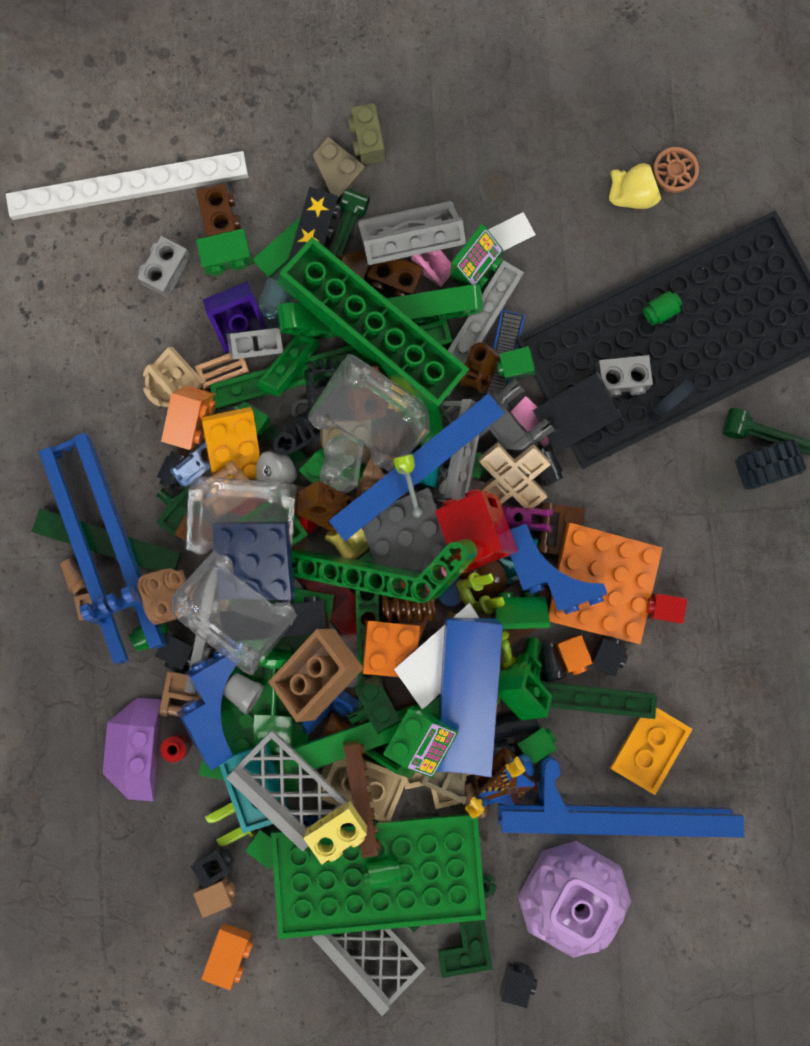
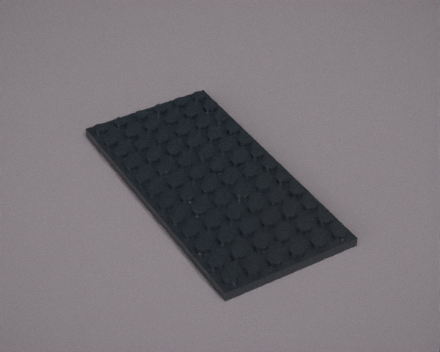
M776 210L516 338L519 349L528 346L531 349L536 374L533 376L546 401L551 400L595 374V365L599 360L649 355L653 385L644 394L631 395V392H622L621 396L612 397L623 417L570 446L581 469L583 470L810 356V272ZM666 291H670L672 294L674 292L677 293L682 301V306H680L681 312L661 324L651 325L643 313V308L647 306V303ZM636 371L631 372V377L634 381L640 382L642 380L640 373ZM606 374V380L610 384H617V378L613 374ZM684 380H691L696 389L665 416L661 417L655 411V405Z

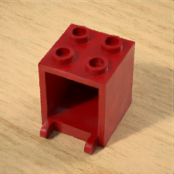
M474 489L465 493V498L458 501L456 499L445 501L442 503V508L435 510L446 545L462 539H469L476 545L477 556L462 573L475 570L518 552L498 495Z

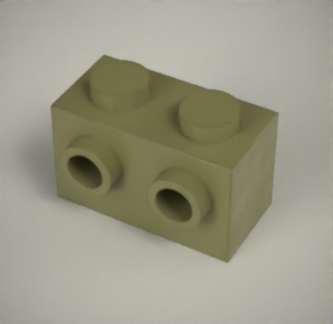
M375 103L352 107V117L348 118L350 133L355 132L356 140L352 141L355 156L360 155L363 165L384 162L385 149Z

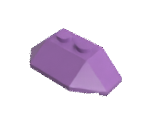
M136 698L107 722L103 774L128 800L154 801L161 728L159 710L162 699Z

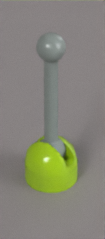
M410 454L395 458L393 462L397 472L405 475L414 508L412 515L419 518L422 515V509L418 507L410 476L415 467L414 456Z

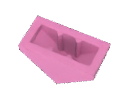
M441 250L411 256V263L424 267L423 275L437 286L442 287L450 277L451 262Z

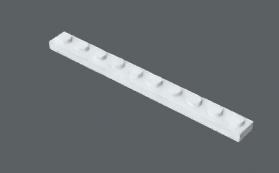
M241 151L6 193L9 217L12 220L249 177L245 155Z

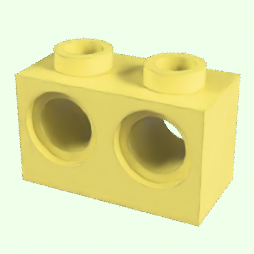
M349 800L306 828L304 840L321 864L328 860L333 862L343 854V850L349 846L356 847L365 840L367 825ZM344 823H351L355 826V829L346 831L341 826ZM327 837L330 838L333 841V843L331 845L326 846L321 844L319 840L321 838Z

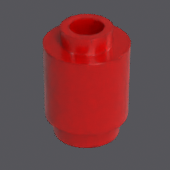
M176 734L163 741L160 752L166 761L174 763L182 760L189 754L191 745L187 737ZM172 745L177 747V753L172 750Z

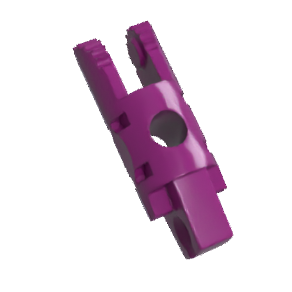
M502 506L510 529L527 524L529 530L551 532V525L533 524L534 515L552 516L553 509ZM519 514H522L523 520L518 523L516 518Z

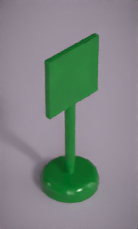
M282 649L262 650L257 653V663L262 667L270 668L272 678L278 672V669L291 658L293 653ZM271 686V714H254L253 747L272 729L292 747L293 716L277 715V694ZM271 738L267 742L270 751L280 752V746Z

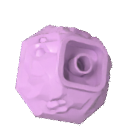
M578 841L541 851L518 895L528 932L572 958L596 953L607 948L623 923L626 912L631 904V898L621 866ZM578 904H584L581 910L575 909Z

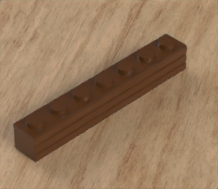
M359 740L343 742L353 806L367 825V835L360 844L362 858L377 856L378 849L381 848L379 839L375 838L378 830L377 824H373L372 818H375L374 807L370 808V802H373L371 792L367 790L370 782L369 776H365L364 770H367L366 760H362V754H365L364 746L360 744Z

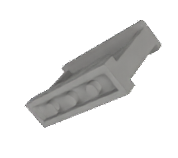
M452 201L358 221L361 241L368 265L466 244L463 220L458 216Z

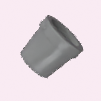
M235 673L226 684L223 695L236 705L241 712L248 714L259 700L265 686L239 673Z

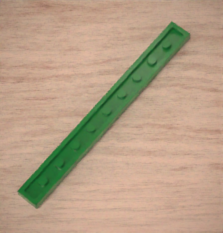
M446 319L419 326L443 347L453 343ZM351 345L314 355L308 359V361L314 362L315 367H317L318 359H322L324 365L327 359H332L334 365L339 360L343 362V367L346 364L354 367L371 363ZM308 361L284 391L306 385L304 370L308 369ZM268 369L211 384V393H215L216 409L219 410L241 404L243 401L248 402L273 395L260 390L257 386V382ZM320 372L314 374L313 379L314 383L319 382V374L326 378L330 377L333 374H336V376H341L343 374L336 372Z

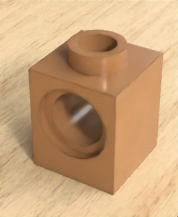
M226 876L204 889L202 886L198 887L193 893L202 918L228 908L234 903L236 890L234 884L231 881L228 882Z

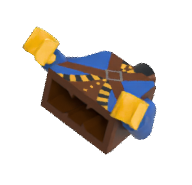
M504 747L493 758L492 778L480 775L474 777L478 796L473 797L470 800L471 804L465 807L472 818L481 815L484 807L488 804L501 803L515 806L524 796L529 799H534L537 796L539 789L535 785L534 767L529 756L526 754L517 756Z

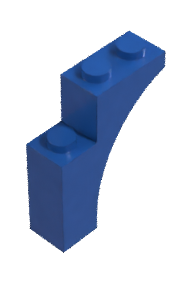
M527 524L510 529L518 550L517 553L510 556L524 592L530 591V594L538 593L545 590L544 585L548 584L557 610L559 612L564 611L565 615L579 611V605L589 602V605L593 606L604 602L603 597L608 596V593L603 583L579 581L558 571L539 552Z
M231 646L219 648L213 653V657L206 661L202 659L190 666L191 669L185 672L199 699L186 702L182 709L177 712L202 760L210 770L234 757L224 737L220 713L226 682L235 666L241 661L238 651Z

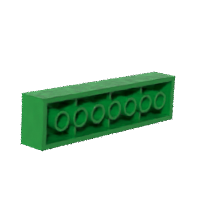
M313 237L309 239L279 273L277 284L372 364L377 365L384 374L431 413L438 408L469 370L467 366Z

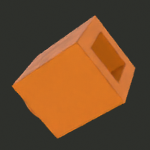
M576 635L556 643V647L567 670L566 672H573L574 675L587 671V666L593 664L582 635Z

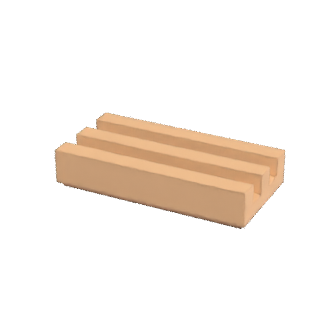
M228 353L195 366L197 374L205 382L202 385L203 389L206 391L210 389L211 384L249 374L250 371L245 359L240 358L237 362L204 375L202 371L232 360L230 359V354ZM242 366V368L239 370H236L234 372H231L229 374L206 382V380L210 378H213L215 376H218L220 374H223L225 372Z

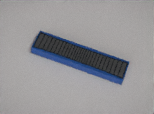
M501 311L493 349L498 351L499 354L518 349L519 345L516 338L521 336L525 315ZM498 366L491 379L490 387L483 393L482 398L492 391L499 392L511 382L507 381L504 375L500 376Z

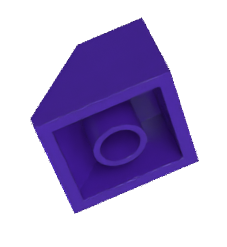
M248 281L202 300L208 318L225 353L229 352L227 334L268 329Z

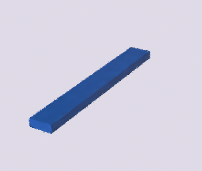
M487 394L413 453L415 467L410 473L413 487L505 414L490 394ZM394 468L328 521L344 542L409 491L405 475L400 474Z

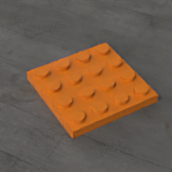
M567 523L556 569L579 581L603 583L608 596L603 597L604 602L590 606L588 602L579 605V611L565 615L564 611L559 612L557 610L552 593L550 592L547 605L550 622L641 644L648 614L646 613L648 598L652 596L663 547Z

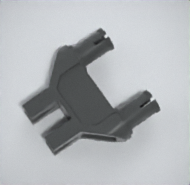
M514 378L513 381L499 392L492 391L490 393L491 397L505 414L479 434L478 440L492 431L498 439L496 443H499L504 449L526 450L533 444L536 447L539 446L538 442L551 432H554L555 428L553 425H550L542 430L550 423L546 417L529 431L522 427L508 409V403L525 391L523 386L519 385V381Z

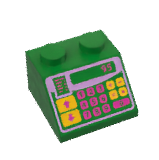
M483 224L479 226L451 262L449 278L460 286L480 285L482 290L489 280L487 278L488 274L491 271L496 272L503 261L501 259L503 254L502 247Z
M413 705L408 709L383 755L408 770L433 778L459 731Z

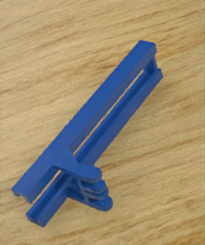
M84 432L60 445L40 450L39 454L92 601V605L86 603L79 606L80 613L85 621L101 626L113 663L120 665L128 662L129 658L113 616L116 612L134 606L149 648L156 647V649H159L167 644L160 625L152 624L145 614L143 603L137 590V580L142 575L92 438ZM74 446L78 449L127 587L122 588V598L120 599L114 593L105 594L57 460L63 456L62 451H72Z
M550 755L539 761L538 804L517 803L515 806H508L498 803V825H502V833L744 838V816L733 814L731 808L564 804L555 787V780L560 776V766L558 761Z

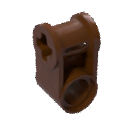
M475 343L471 347L464 364L469 370L459 381V384L462 387L469 386L475 388L478 393H485L490 387L497 362L500 361L498 351L485 343Z

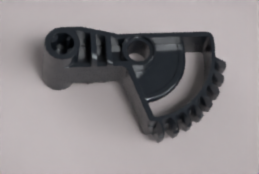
M318 359L317 367H315L313 361H308V369L304 370L308 410L279 425H271L265 431L266 441L276 452L281 455L290 454L319 437L320 416L324 412H329V420L350 418L347 394L333 386L323 385L314 387L313 375L320 372L343 374L342 369L352 367L350 364H346L343 367L342 361L337 360L334 365L332 359H327L324 365V361ZM362 375L360 378L362 386L367 384L365 383L367 380L365 375ZM369 398L365 401V410H368L372 407V398Z

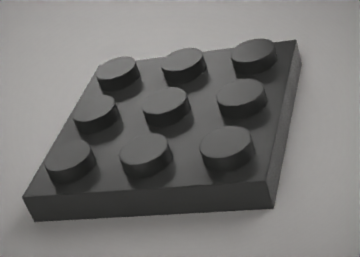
M430 488L415 493L418 507L422 509L421 517L416 518L412 515L414 508L409 495L395 501L362 528L376 564L422 573L447 546L435 510L438 508Z

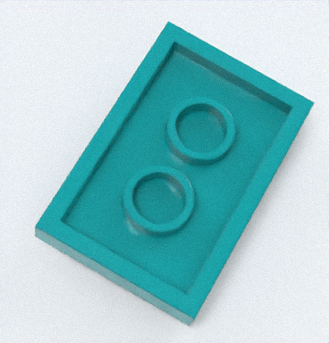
M266 743L265 755H272L269 745ZM253 748L233 754L234 757L219 765L243 833L273 824L226 779L230 771ZM250 760L244 766L251 774H262L261 760ZM265 760L266 774L278 773L274 760ZM280 778L266 779V788L270 792H281ZM285 797V806L291 810L287 797Z

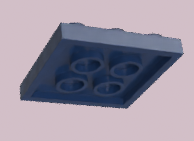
M215 522L212 524L219 599L292 600L295 598L289 522Z

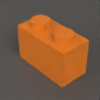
M223 923L217 934L201 980L227 990H231L234 982L239 984L244 968L240 967L243 957L248 959L253 943L249 942L252 933Z

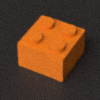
M187 385L172 392L161 442L191 450L204 441L201 417L214 414L216 402L213 401L215 393Z
M366 621L361 664L364 669L361 673L399 677L394 669L418 649L420 626Z

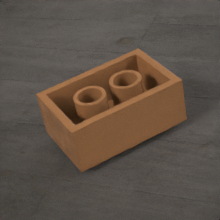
M316 629L269 680V684L296 722L312 721L331 704L364 668L335 629Z

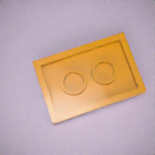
M248 407L201 417L211 474L214 475L226 467V463L233 460L249 480L256 479V465L260 452L252 408ZM231 475L230 477L226 478L214 487L216 488L221 486L222 484L233 478V476Z
M656 707L655 719L637 718L609 768L656 795L693 729Z

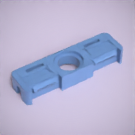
M205 441L189 453L191 456H188L176 467H171V473L182 486L190 485L210 468L209 461L206 462L201 458V451L206 448Z

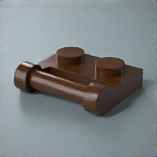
M541 503L540 509H553V513H558L555 547L548 546L550 532L540 531L539 542L536 547L540 553L559 556L566 524L573 523L583 526L585 508ZM542 516L541 524L551 525L552 516Z

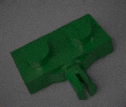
M188 485L181 494L175 497L171 496L164 488L160 490L162 494L159 492L157 494V497L167 506L163 515L156 522L176 539L178 536L174 534L186 513L197 516L205 507L192 494L190 490L191 485Z
M377 675L353 687L359 698L361 708L347 714L351 724L366 717L372 723L377 734H380L401 723Z

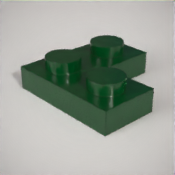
M485 920L459 922L463 945L438 949L442 978L493 970Z

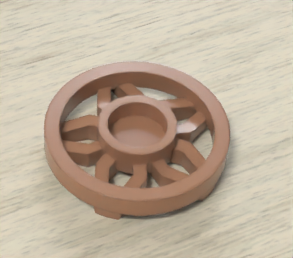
M671 147L662 151L653 165L655 181L666 192L679 193L689 189L699 174V164L696 157L690 151L681 147ZM676 153L683 154L687 158L680 160ZM666 155V163L658 164L661 158ZM692 166L694 168L693 178L688 172H686L689 171ZM664 168V169H666V171L663 172V171H660V170H658V169ZM660 176H667L664 182L662 181ZM669 179L673 180L671 186L668 185ZM677 181L679 182V184L683 185L681 187H675Z

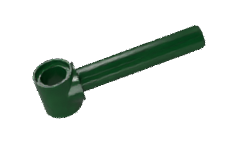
M348 188L344 191L340 203V210L343 215L329 249L333 255L339 256L344 253L356 219H361L366 214L370 196Z
M739 408L728 409L722 430L723 435L734 439H744L749 435L773 444L789 439L797 440L801 453L810 455V440L754 422L753 417L746 410Z

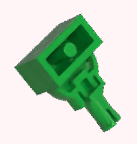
M534 637L526 639L524 653L517 656L516 662L509 669L501 670L499 673L498 696L521 721L548 717L552 695L540 681L539 675L542 664L538 660L541 642Z

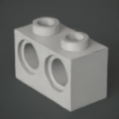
M161 236L158 242L153 243L147 262L140 266L138 280L143 286L169 298L189 263L191 255L186 248ZM168 252H173V253H174V254H173V257H172L171 259H169V260H164V259H163V257H164V255H165L166 253H168ZM162 273L159 280L152 281L154 274Z
M279 328L227 334L230 359L283 353Z
M649 355L599 360L595 365L596 372L600 374L612 397L621 396L622 392H631V395L644 394L653 385ZM632 371L640 373L642 377L640 382L632 379ZM606 374H613L617 378V384H610L606 380Z

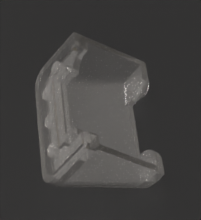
M348 354L340 363L310 410L308 418L312 425L318 429L327 430L333 424L371 449L373 463L377 467L384 468L389 472L395 468L393 459L409 455L430 432L428 409L422 401L351 354Z
M219 477L194 478L188 490L186 550H193L197 554H206L209 550L213 549L212 524L215 522H289L292 552L297 487L294 484Z
M214 550L172 595L171 612L181 623L245 673L253 675L296 620L297 614L293 607L286 602H276L274 605L268 602L233 574V562L229 557L224 554L220 555Z

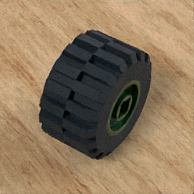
M792 439L748 452L735 460L743 487L747 490L756 489L802 474L807 469L798 442Z

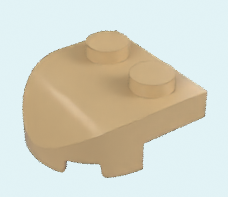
M168 347L154 364L147 365L143 376H145L144 393L157 406L169 407L171 393L186 385L200 389L205 383L173 347Z

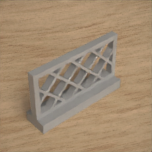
M471 399L443 401L438 406L444 412L441 415L442 423L448 419L451 424L454 422L451 416L452 413L460 408V417L477 402ZM479 435L451 456L450 465L447 470L443 464L439 466L442 474L437 478L436 483L440 485L446 480L444 494H441L439 489L430 488L434 499L447 501L456 499L458 501L465 498L464 494L469 491ZM413 487L415 493L419 492L420 487Z
M273 729L230 771L226 778L302 851L309 846L304 840L305 829L308 827L304 824L303 815H318L320 820L322 815H328L348 802ZM271 738L280 746V755H265V744ZM250 760H261L262 774H251L244 766ZM265 760H280V773L266 774ZM284 760H295L299 764V773H284ZM280 778L281 792H270L266 788V779ZM284 778H299V792H284ZM303 778H314L318 782V791L303 792ZM318 796V810H303V797ZM322 796H332L339 804L334 809L322 810ZM285 797H299L300 810H289L285 806Z
M383 929L380 930V936H365V931H362V936H347V933H344V936H333L332 934L311 936L381 1016L390 1009L389 1006L426 969L391 929H384L390 937L383 936ZM337 940H344V945L342 946ZM347 940H362L361 955H350L347 952ZM365 940H380L379 955H365ZM383 941L396 942L397 956L383 955ZM401 949L407 956H401ZM354 959H361V966ZM364 959L379 960L378 975H369L364 971ZM383 960H397L396 975H382ZM401 960H412L417 966L410 975H400ZM372 979H378V985ZM382 979H396V990L389 997L382 991ZM400 979H405L400 985Z

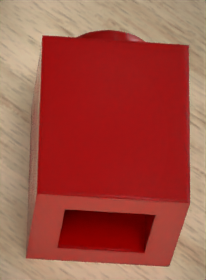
M652 594L651 598H648L646 613H649L648 619L684 624L687 599L663 594Z

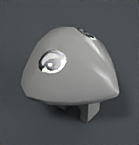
M275 450L263 452L257 461L256 480L257 483L263 486H284L293 483L297 477L296 468L289 456L281 455Z

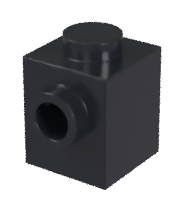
M172 633L166 634L164 638L167 645L159 648L155 657L165 661L164 666L178 672L179 669H187L190 666L194 644Z
M608 636L607 639L599 638L591 657L593 664L589 666L611 676H616L618 669H622L627 661L628 655L625 654L627 648L621 646V640L612 636Z
M522 962L507 963L500 989L502 1002L527 1008L530 995H534L537 988V979H534L535 976L532 969H529V965Z

